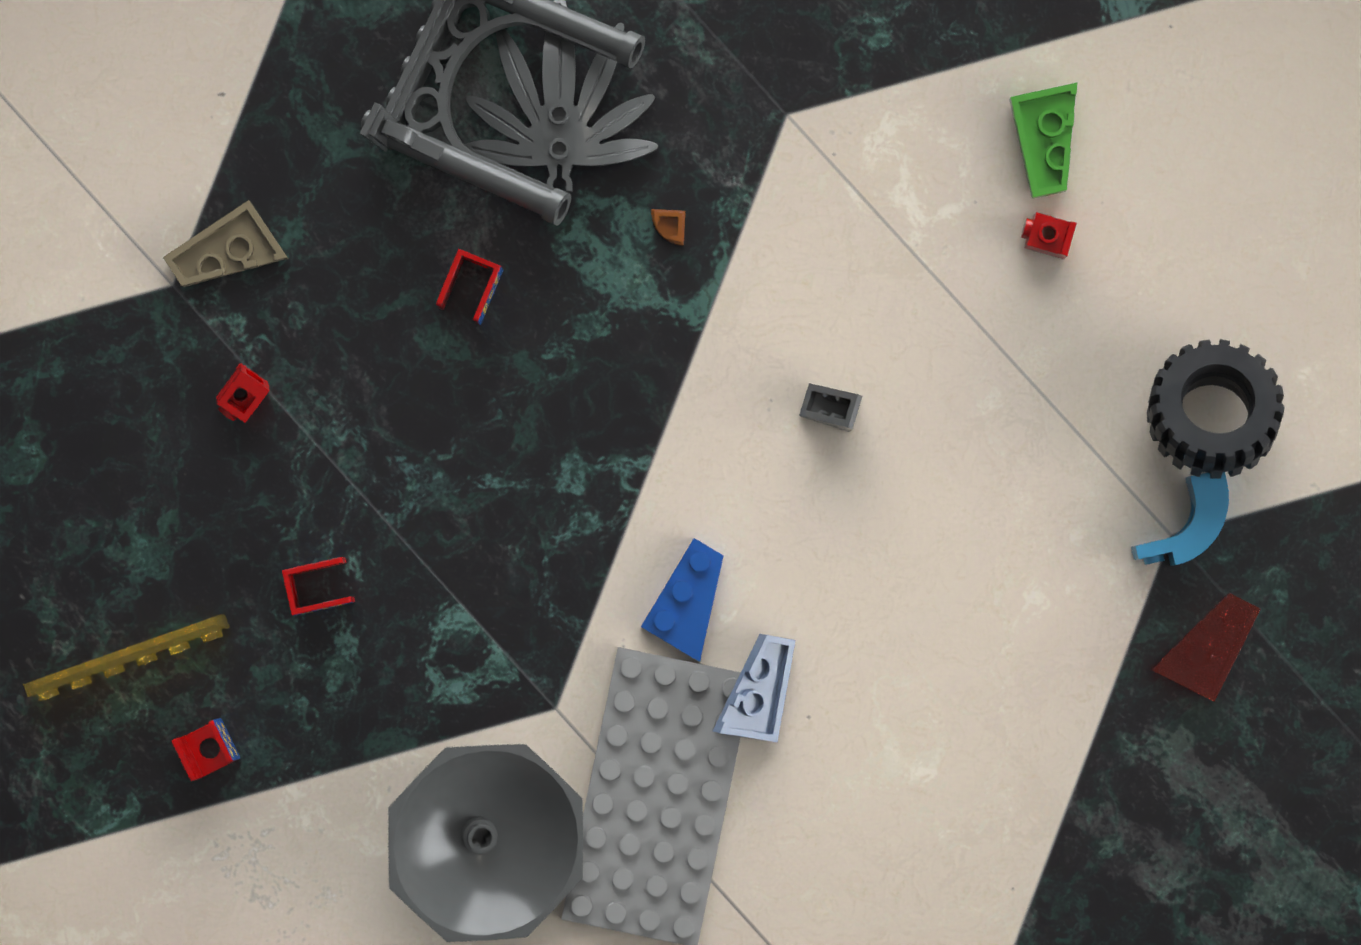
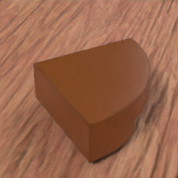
M651 209L653 225L659 235L674 245L684 246L685 211Z

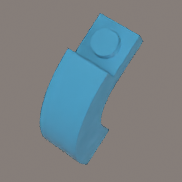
M1225 472L1222 473L1221 479H1210V473H1202L1200 477H1185L1191 502L1190 514L1186 524L1178 533L1169 538L1132 546L1131 550L1134 560L1143 559L1144 565L1165 561L1163 554L1168 553L1170 565L1174 566L1185 563L1204 552L1217 538L1226 520L1229 506V490Z

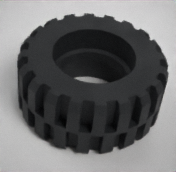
M1208 339L1199 341L1198 348L1195 349L1191 344L1180 348L1179 356L1172 354L1165 361L1163 369L1158 370L1151 388L1147 409V422L1151 424L1149 433L1152 440L1159 441V452L1163 457L1168 455L1173 457L1172 465L1180 470L1185 465L1191 468L1190 474L1200 477L1201 472L1210 473V479H1221L1223 472H1228L1229 476L1233 477L1241 474L1244 466L1247 469L1253 468L1259 463L1260 457H1265L1277 437L1285 405L1282 404L1284 398L1283 388L1281 385H1276L1278 376L1273 368L1267 370L1264 368L1266 359L1260 354L1253 357L1248 354L1249 347L1240 344L1239 348L1231 347L1229 340L1220 339L1219 345H1211V340ZM1207 385L1221 386L1234 392L1243 401L1248 417L1245 424L1234 431L1227 433L1208 432L1197 427L1189 420L1182 407L1183 399L1186 394L1198 387Z

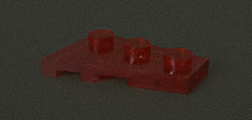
M1227 593L1151 671L1215 702L1261 609L1231 593Z

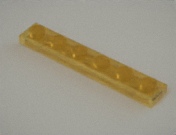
M220 614L23 685L27 697L38 695L39 701H43L59 695L58 688L71 684L72 690L91 684V676L102 672L105 678L125 671L123 665L136 661L138 666L158 660L156 653L169 649L172 655L190 649L189 642L198 638H202L203 643L223 637L221 630L229 628L226 615Z

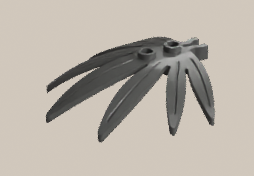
M565 0L553 1L567 7ZM618 23L615 28L624 31L623 23ZM506 29L496 32L498 50L506 77L519 105L532 125L530 128H527L514 115L499 105L483 98L468 95L466 102L484 122L504 136L519 142V145L501 140H479L465 144L468 149L503 165L520 167L547 166L550 176L546 184L552 187L557 180V168L562 167V179L566 182V192L573 193V184L569 177L572 165H613L643 157L658 149L657 143L642 139H619L600 144L601 141L614 136L636 121L654 102L655 97L653 94L643 95L624 102L605 114L592 127L587 126L588 121L594 114L609 86L617 65L616 61L599 54L595 55L584 80L578 105L574 106L576 81L575 46L569 41L545 32L542 60L545 104L541 106L533 78L516 43Z

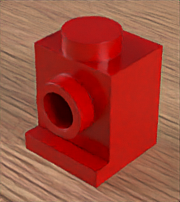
M1036 212L1033 215V219L1026 218L1021 238L1026 239L1024 248L1064 260L1068 256L1077 223ZM1046 227L1051 228L1054 231L1053 239H1045L1042 235V230Z
M239 363L236 371L216 396L217 404L220 406L218 410L232 421L238 418L246 423L270 391L268 381ZM243 388L247 393L243 398H238L234 395L236 389Z

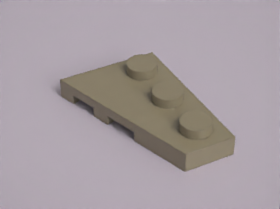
M249 200L163 257L182 287L289 259Z

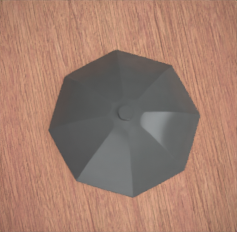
M526 744L445 747L388 807L389 889L446 942L528 937L583 878L582 797Z

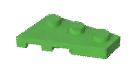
M1078 82L1017 95L1009 99L1032 199L1062 193L1067 190Z

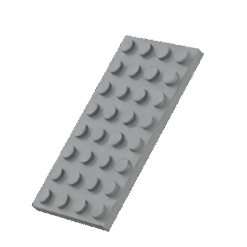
M618 647L583 813V878L566 896L562 920L683 945H698L741 736L713 732V729L741 672Z

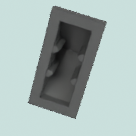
M809 383L799 416L850 432L853 429L862 396Z

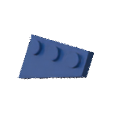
M694 538L641 627L700 662L724 555Z

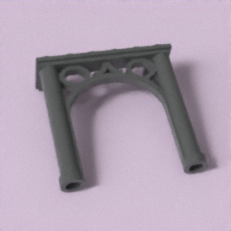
M433 0L428 21L417 32L416 46L411 56H408L402 64L399 82L396 87L390 90L387 96L386 109L374 102L372 109L368 110L362 118L360 134L382 151L386 152L387 149L395 150L542 215L544 221L556 226L559 225L568 212L571 203L570 193L471 151L462 143L454 129L450 109L451 92L457 72L467 55L483 39L494 32L513 26H529L543 30L628 68H633L639 61L644 50L645 37L633 31L626 33L551 0ZM489 4L510 14L490 20V12L486 5ZM470 7L478 8L480 11V26L467 33L460 32L458 30V21L464 10ZM449 31L456 39L461 41L458 46L453 42L450 48L440 51ZM432 66L436 73L435 84L440 86L439 92L431 87H423ZM426 97H434L437 100L439 113L428 122H417L415 113L419 103ZM442 126L452 145L425 133L433 132Z

